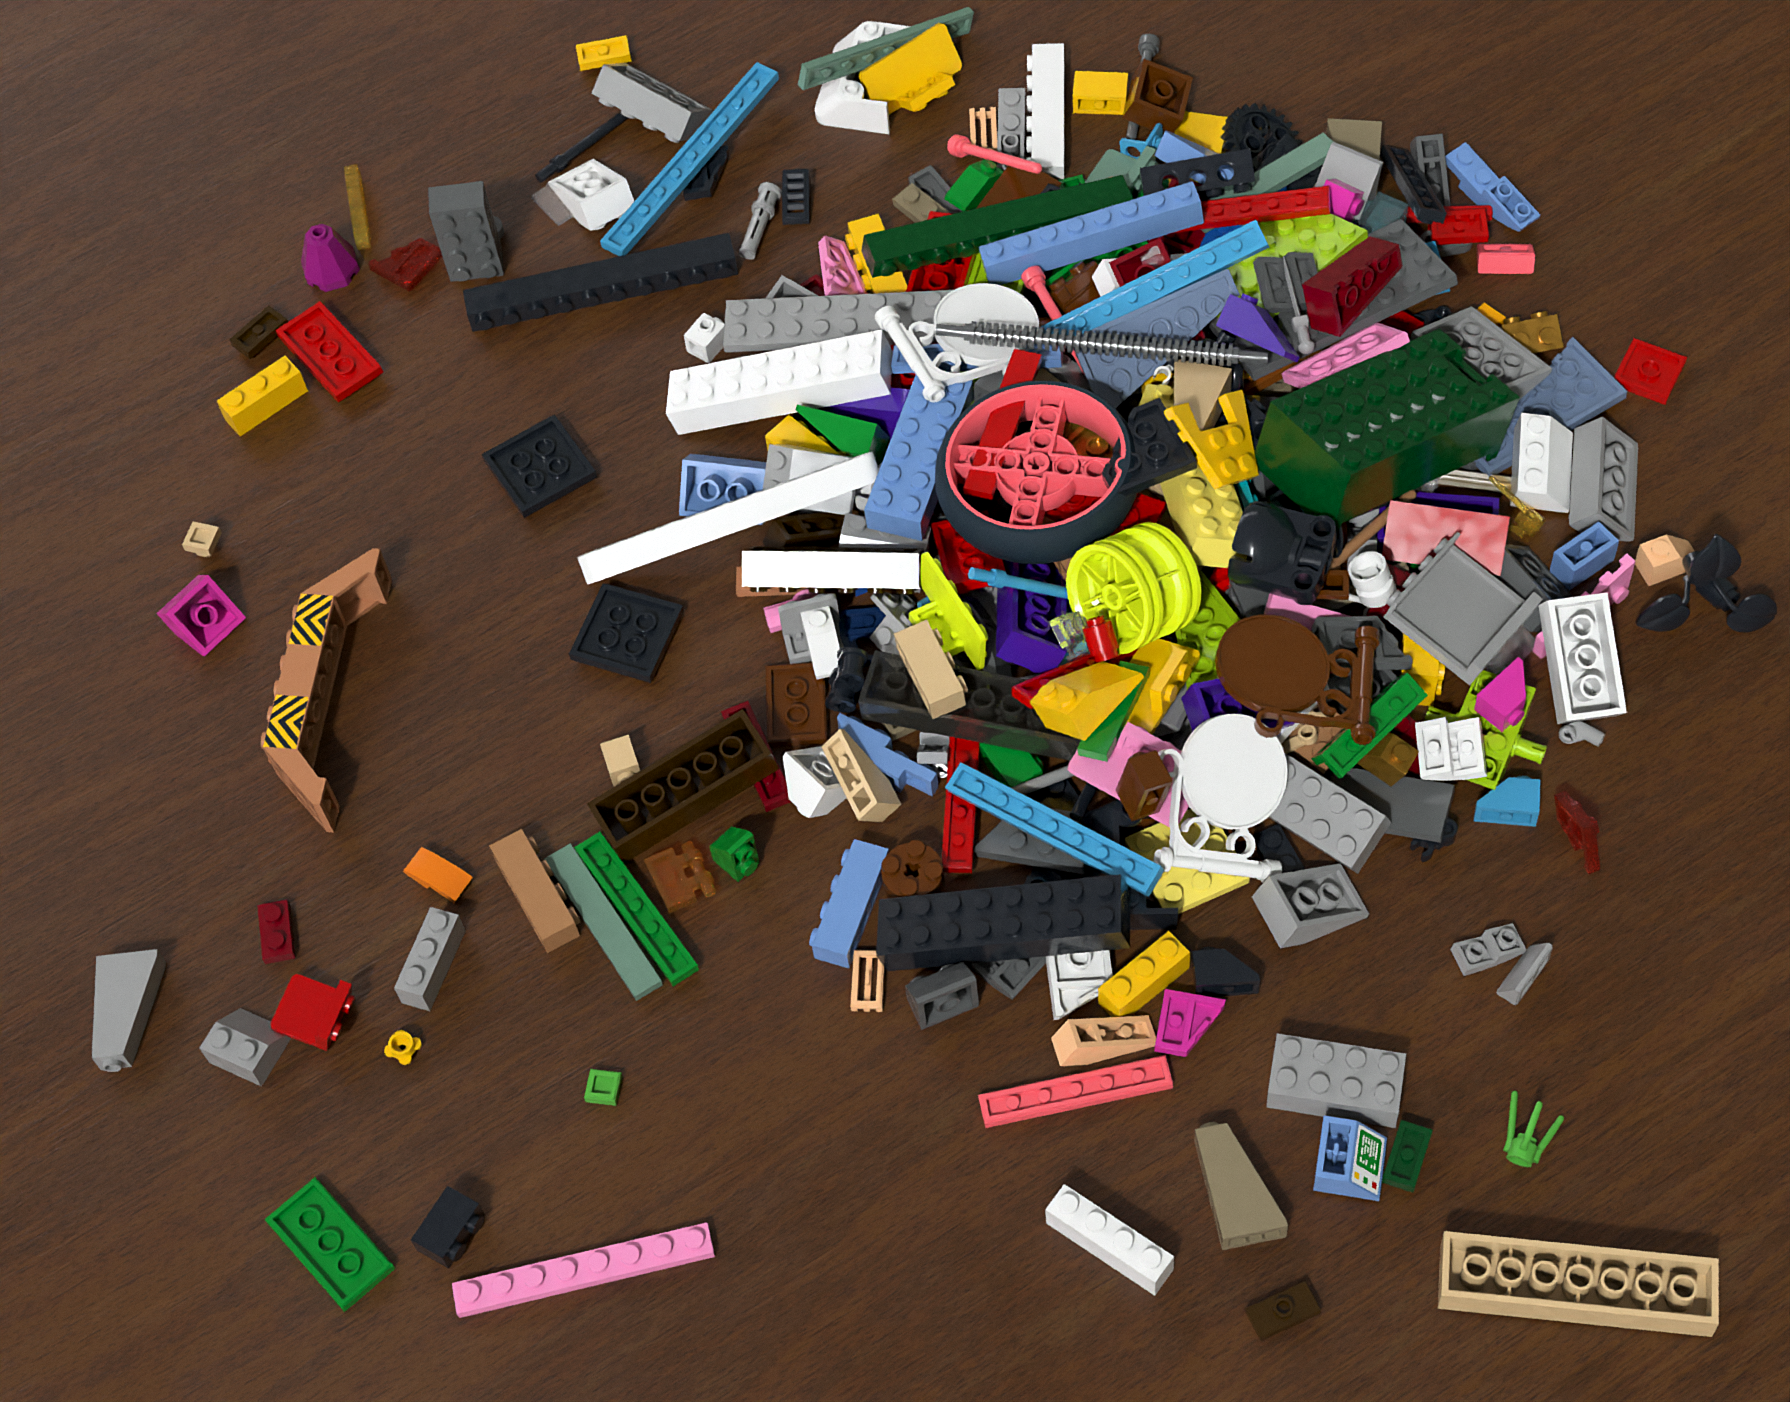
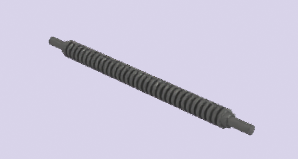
M972 321L971 324L965 323V326L936 325V335L962 337L964 341H970V344H975L977 339V345H982L983 339H985V345L988 346L992 340V346H997L998 341H1000V347H1005L1007 341V347L1011 348L1013 342H1015V348H1020L1022 343L1023 349H1027L1028 343H1030V349H1035L1037 344V350H1042L1043 345H1045L1046 351H1050V346L1052 345V351H1057L1058 346H1060V352H1065L1067 347V352L1072 353L1073 347H1075V353H1080L1082 348V353L1087 354L1089 348L1092 355H1095V351L1098 349V355H1102L1103 350H1105V356H1110L1111 350H1113V356L1115 357L1118 356V351H1120V357H1125L1126 352H1128V358H1133V352H1136L1135 357L1140 359L1141 353H1143V359H1148V354H1151V360H1155L1156 354H1158V360L1163 361V357L1166 355V361H1171V356H1174V362H1178L1179 356H1181V362L1186 363V357H1189V363H1193L1194 358H1197L1196 364H1201V360L1204 358V364L1207 365L1209 364V359H1212V365H1216L1217 360H1220L1219 366H1224V360H1227V366L1230 367L1232 364H1238V361L1268 364L1269 352L1240 350V347H1234L1233 343H1229V348L1226 349V343H1221V348H1218V342H1214L1212 348L1210 347V341H1206V346L1203 347V341H1198V346H1195V340H1191L1189 346L1187 339H1183V344L1180 345V339H1176L1175 344H1172L1173 338H1168L1166 344L1163 337H1160V343H1157V337H1153L1152 342H1150V336H1145V340L1142 342V336L1140 335L1137 336V341H1135V335H1130L1129 340H1127V334H1122V340H1119L1120 334L1115 333L1114 339H1112V333H1107V337L1104 338V332H1100L1099 338H1097V332L1093 331L1091 337H1089V331H1085L1084 336H1082V330H1077L1076 336H1074V330H1069V335H1067V329H1062L1061 334H1059V329L1054 328V333L1052 334V328H1047L1046 333H1044V327H1039L1037 332V327L1032 326L1031 332H1029V326H1024L1022 331V325H1017L1016 331H1014V325L1009 324L1007 330V324H1002L1001 329H999V323H994L992 329V323L987 322L986 328H984V322H979L977 327V321Z

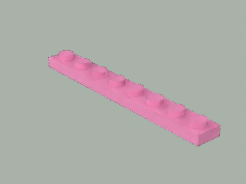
M706 1222L454 1282L452 1287L456 1313L459 1318L713 1258L715 1254L709 1225Z

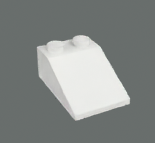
M594 159L548 181L550 188L575 219L590 231L601 229L607 222L620 218L634 203L627 180Z

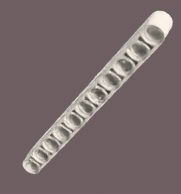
M871 451L578 556L577 559L586 583L591 584L872 484L876 480L879 467L874 453Z

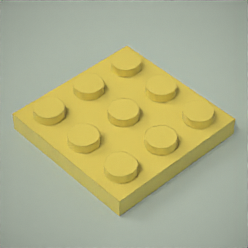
M1192 809L1187 810L1179 823V830L1184 820L1197 816ZM1194 822L1189 827L1188 832L1180 833L1185 841L1192 846L1200 837L1201 829ZM1158 823L1126 837L1124 843L1127 849L1154 862L1156 850L1169 847L1170 828L1162 823ZM1208 824L1210 835L1200 849L1236 853L1235 850H1226L1227 836L1224 830ZM1171 867L1168 872H1163L1152 891V895L1159 908H1178V914L1248 884L1250 877Z

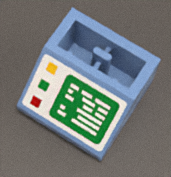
M1324 1115L1313 1191L1379 1201L1387 1138L1357 1120Z

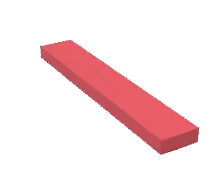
M1166 1055L984 1093L978 1095L985 1128L1168 1090L1173 1088V1082Z

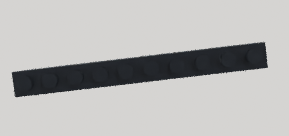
M725 233L463 290L469 323L472 332L530 319H539L553 314L567 313L581 308L594 307L613 301H621L627 298L645 296L664 290H673L678 287L700 284L710 280L738 275L730 234Z

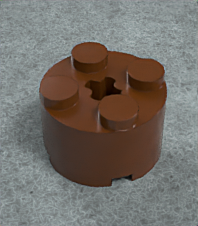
M912 840L909 843L901 844L892 849L882 860L881 874L886 898L943 893L945 879L942 860L934 849L925 845L922 841Z

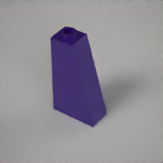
M891 388L890 395L817 409L878 424L890 437L889 440H891L910 389Z

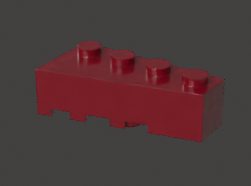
M1369 236L1305 281L1302 287L1311 329L1341 337L1403 267L1399 244Z

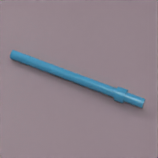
M971 567L968 572L969 579L987 582L991 587L1003 588L1006 586L1068 599L1065 586L1008 575L1005 571L994 568L989 571Z

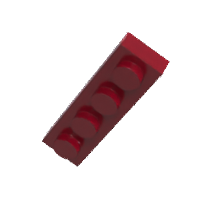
M745 701L721 711V715L724 721L743 709L770 750L779 768L776 772L754 784L765 811L768 812L791 801L788 797L787 783L749 701Z

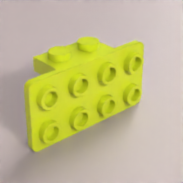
M929 552L922 553L920 584L931 603L909 612L910 622L912 625L927 620L932 630L938 629L944 645L941 648L944 653L949 651L951 656L965 651L978 671L983 669L985 657H987L986 641L988 640L984 626L976 623L970 606L967 602L961 601L953 581L946 579L938 559H933Z

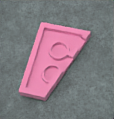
M824 236L818 242L825 296L868 294L864 289L861 277L845 242Z

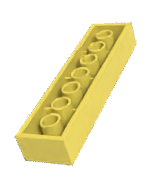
M1147 384L1139 406L1158 398L1161 399L1166 409L1174 406V386ZM1191 451L1192 454H1193L1194 457H1195V456L1197 455L1196 452H1195V451ZM1198 464L1196 469L1160 483L1176 535L1188 548L1196 565L1228 568L1229 559L1232 556L1236 555L1243 559L1247 558L1248 555L1237 553L1232 549L1236 529L1243 514L1234 485L1214 489Z

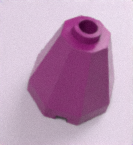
M324 224L310 227L305 234L301 258L307 284L313 287V284L319 286L320 290L325 292L348 286L352 281L351 276L354 272L356 275L360 271L353 246L332 227Z

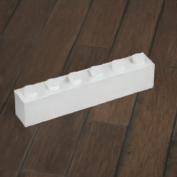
M1064 43L1032 44V55H1027V71H1032V75H1027V91H1032V95L1027 96V112H1032V116H1027V132H1032V137H1026L1027 153H1031V157H1026V160L1040 163L1043 172L1056 180L1064 179Z

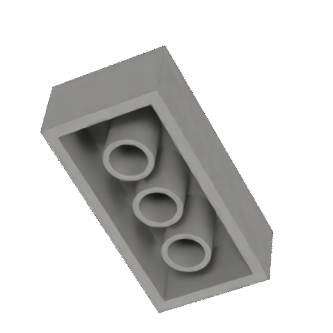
M1285 754L1288 771L1286 789L1279 805L1268 818L1358 874L1392 822L1384 814Z
M1277 1033L1266 1107L1323 1117L1325 1115L1357 1120L1360 1123L1396 1128L1406 1054Z

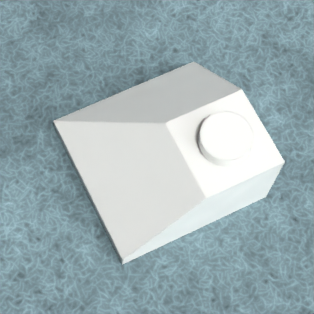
M821 746L784 753L783 762L788 797L797 806V810L802 815L808 818L827 815L847 798Z

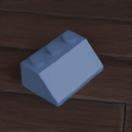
M689 454L682 459L679 515L691 516L763 490L767 462Z

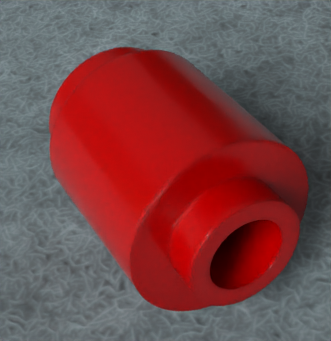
M1100 615L1086 620L1087 625L1082 630L1090 656H1094L1095 662H1103L1119 655L1117 651L1119 644L1111 619L1105 620L1104 615Z

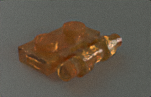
M691 841L682 845L681 848L684 852L682 855L676 856L671 847L644 859L669 914L697 902L694 891L697 889H702L705 897H711L716 894V889L713 885L714 878L710 871H706L702 863L704 858L700 850L695 849ZM691 867L695 875L687 879L683 869Z

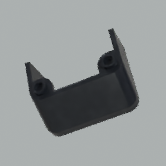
M1116 799L1088 811L1082 819V825L1120 844L1119 827H1133L1138 825L1142 819L1153 818L1146 816L1131 821L1122 802ZM1085 864L1087 871L1085 874H1082V878L1108 876ZM1129 887L1130 930L1177 929L1178 908H1146V895Z

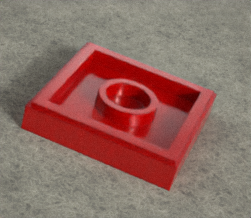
M1633 338L1614 378L1628 392L1666 405L1688 357Z

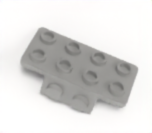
M889 592L872 594L871 600L886 616L870 636V639L905 677L911 678L896 648L894 633L913 626L909 620V612L916 609V603L905 594L895 595ZM958 653L952 656L956 667L953 671L956 676L973 670L969 666V660L963 654Z

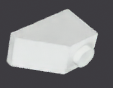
M826 606L800 612L816 680L829 677L832 670L838 667L837 651L840 649L830 607Z

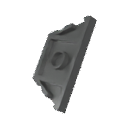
M1378 616L1317 617L1312 625L1311 631L1321 641L1328 655L1338 649H1347L1356 655L1358 647L1355 645L1356 629L1362 626L1375 627L1380 632L1379 645L1374 651L1373 670H1411L1413 662L1409 654L1405 656L1398 648L1397 639L1385 629V625ZM1336 659V663L1339 666L1351 669V665L1347 660Z
M1052 809L1071 819V811ZM1003 820L974 848L977 857L1085 874L1087 871L1085 863Z

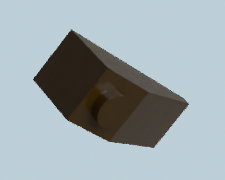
M821 512L774 518L762 542L765 546L829 547L839 542L845 515Z

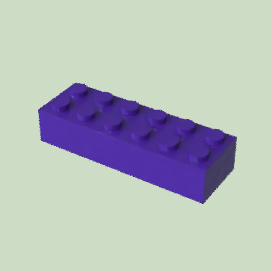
M1003 560L1008 575L1066 587L1065 581L1053 562L1022 564ZM1006 586L997 588L996 656L1006 662L1028 668L1034 673L1043 674L1057 668L1067 653V599Z

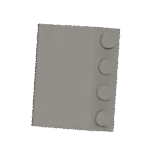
M1472 306L1414 330L1410 337L1411 341L1440 328L1466 351L1463 360L1486 380L1489 375H1495L1516 393L1520 399L1552 371L1550 366Z

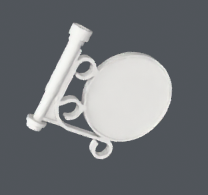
M989 283L965 285L951 291L937 305L933 324L923 321L914 322L909 326L908 331L903 323H900V316L893 306L882 307L875 314V321L879 327L889 333L906 362L925 387L922 392L924 398L932 403L940 401L945 396L946 386L967 382L1003 370L1002 374L1004 376L1014 349L1030 351V343H1028L1027 349H1023L1022 343L1020 348H1015V342H1013L1011 348L1007 347V341L1005 347H1000V341H998L997 346H992L991 340L988 346L985 345V339H983L982 345H977V339L975 344H970V341H964L962 337L936 335L937 324L965 326V323L971 324L972 321H977V327L979 322H984V328H986L988 322L992 323V329L994 323H999V329H1001L1002 324H1007L1008 330L1009 324L1014 325V331H1016L1017 325H1022V331L1024 326H1029V332H1031L1032 326L1037 327V332L1039 330L1037 312L1023 295L1005 286ZM922 331L928 335L920 337L918 341L914 333ZM935 336L945 352L939 353L932 362L923 347L931 344ZM945 361L955 364L951 367V372L943 371L938 367ZM961 362L979 366L978 368L959 373Z
M1225 714L1212 717L1200 724L1190 734L1181 754L1173 749H1165L1158 752L1161 760L1167 754L1174 760V772H1168L1170 777H1173L1169 816V847L1157 849L1154 854V863L1162 866L1165 870L1164 872H1168L1171 867L1196 869L1200 872L1257 878L1262 883L1268 876L1282 873V865L1278 860L1265 859L1263 862L1247 860L1254 853L1256 847L1255 839L1247 828L1261 823L1274 812L1284 795L1288 776L1287 761L1281 743L1276 736L1266 738L1258 734L1254 729L1255 718L1242 714ZM1182 791L1187 804L1197 816L1184 820L1179 830L1178 816L1180 794ZM1195 822L1200 826L1201 834L1191 846L1185 841L1180 832H1188L1191 824ZM1208 824L1222 829H1236L1226 840V850H1235V841L1240 836L1245 839L1247 844L1246 850L1241 854L1203 850L1200 848L1209 838L1210 828Z

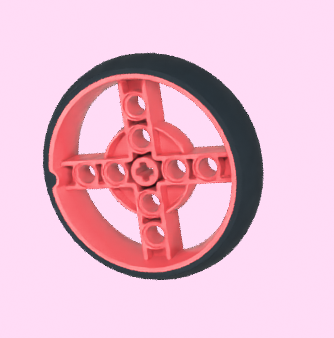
M1028 381L995 390L969 406L953 422L942 441L935 466V487L940 506L952 527L968 543L995 558L1022 564H1045L1072 558L1084 546L1109 537L1124 521L1136 499L1137 493L1127 497L1117 493L1122 485L1130 482L1132 474L1128 470L1134 468L1135 458L1131 455V452L1135 453V445L1127 425L1128 423L1109 402L1089 390L1068 383ZM1025 400V410L1020 423L1033 420L1030 432L1011 439L1002 449L979 447L978 445L990 413L1007 404ZM1066 421L1095 432L1110 444L1112 448H1114L1118 438H1120L1121 457L1115 462V472L1117 475L1109 489L1103 481L1102 471L1105 465L1109 463L1110 458L1078 456L1073 445L1062 437ZM977 449L988 452L986 454L987 461L984 465L972 466ZM991 453H997L994 458L995 466H989L992 461ZM1003 456H1005L1006 461L1004 468L999 465V460ZM970 469L995 472L997 489L1004 500L1013 506L1009 524L996 521L981 514L963 499L959 492L958 484H965ZM1073 495L1101 497L1085 511L1071 518L1042 525L1045 511L1060 507L1071 499Z

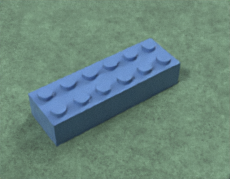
M915 375L864 509L867 528L923 541L938 501L935 487L937 455L942 441L953 422L974 403L973 380L946 386L945 396L940 401L932 403L924 398L922 392L925 387L918 376Z

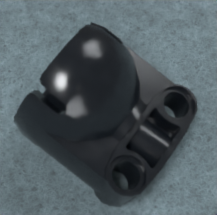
M1263 501L1250 502V505L1243 511L1232 543L1233 551L1248 556L1246 559L1234 555L1229 559L1228 577L1230 581L1241 587L1292 599L1299 605L1313 603L1322 589L1334 556L1337 542L1334 520L1326 515L1314 516ZM1326 531L1329 533L1327 536L1319 537L1316 535L1318 532ZM1300 584H1309L1311 586L1305 590L1297 588Z

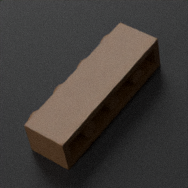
M520 829L489 845L498 867L546 952L549 953L579 937L576 925L581 922L573 907L566 908L563 901L567 897L560 884L553 885L550 877L554 875L547 861L543 860L540 862L537 857L540 850L534 838L530 837L527 839L523 830Z

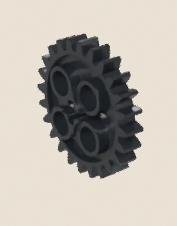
M1253 103L1250 107L1247 104H1244L1241 109L1238 107L1225 120L1226 123L1222 127L1224 133L1221 135V139L1226 141L1222 148L1230 152L1250 148L1254 172L1284 134L1287 133L1299 145L1303 142L1295 139V136L1299 133L1298 131L1290 130L1293 123H1285L1283 121L1284 114L1279 117L1276 116L1275 108L1268 112L1265 104L1260 109L1256 103Z

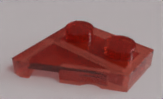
M419 238L410 242L405 247H399L390 251V257L379 262L373 259L368 265L374 273L410 292L443 256L439 247L423 238Z
M1566 791L1555 794L1557 820L1563 831L1567 834L1574 850L1583 849L1585 858L1584 868L1588 874L1599 871L1600 863L1596 834L1599 833V827L1596 820L1592 816L1589 817L1583 811L1578 800L1574 801Z

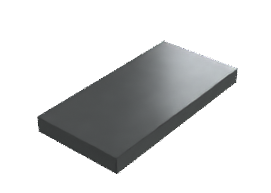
M1352 768L1342 778H1338L1333 772L1331 773L1330 782L1384 814L1392 822L1385 833L1441 843L1455 793V785L1404 776L1390 787L1367 770Z

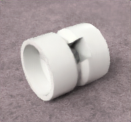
M1370 551L1359 554L1350 562L1348 573L1353 586L1356 588L1360 602L1370 608L1385 606L1397 590L1385 557L1378 552Z

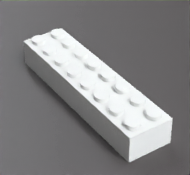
M881 329L670 371L666 415L678 435L796 413L797 404L817 409L890 395L893 351Z

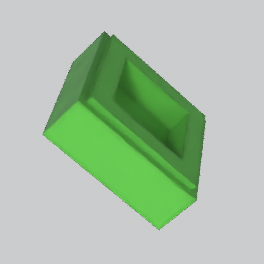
M590 1069L584 1096L585 1102L617 1106L623 1078L622 1073Z

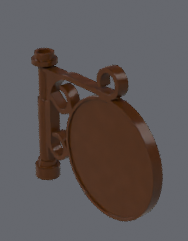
M1278 615L1250 616L1234 623L1224 633L1215 656L1218 678L1225 690L1237 702L1259 712L1254 722V729L1258 734L1266 738H1273L1281 732L1284 721L1319 727L1351 729V737L1354 742L1361 745L1371 743L1375 737L1376 729L1370 725V704L1372 703L1374 651L1379 645L1380 632L1377 628L1362 626L1356 629L1355 645L1358 647L1356 655L1347 649H1338L1328 655L1323 644L1312 631L1292 619ZM1336 659L1347 660L1351 665V669L1339 666L1336 663ZM1330 670L1339 677H1348L1351 670L1350 698L1336 689L1324 691L1329 679ZM1326 700H1337L1347 710L1343 714L1335 716L1336 709L1328 706ZM1317 701L1320 711L1327 717L1297 712L1307 709ZM1264 718L1277 720V726L1274 728L1265 727L1261 720Z

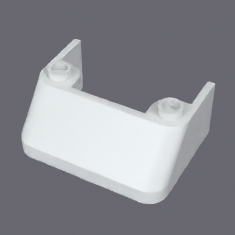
M874 21L864 22L835 45L833 53L911 26ZM855 73L822 84L815 105L816 120L820 124L882 134L890 133L888 103L863 99L864 88L862 84L853 81Z

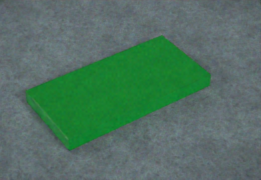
M316 1177L264 1219L344 1312L395 1270L393 1264Z

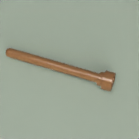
M1411 490L1401 495L1395 501L1411 503L1416 498V492ZM1389 506L1343 546L1339 558L1332 559L1329 570H1340V565L1387 524Z

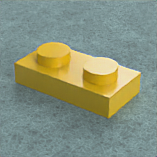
M626 35L576 45L581 71L600 68L603 64L631 62Z

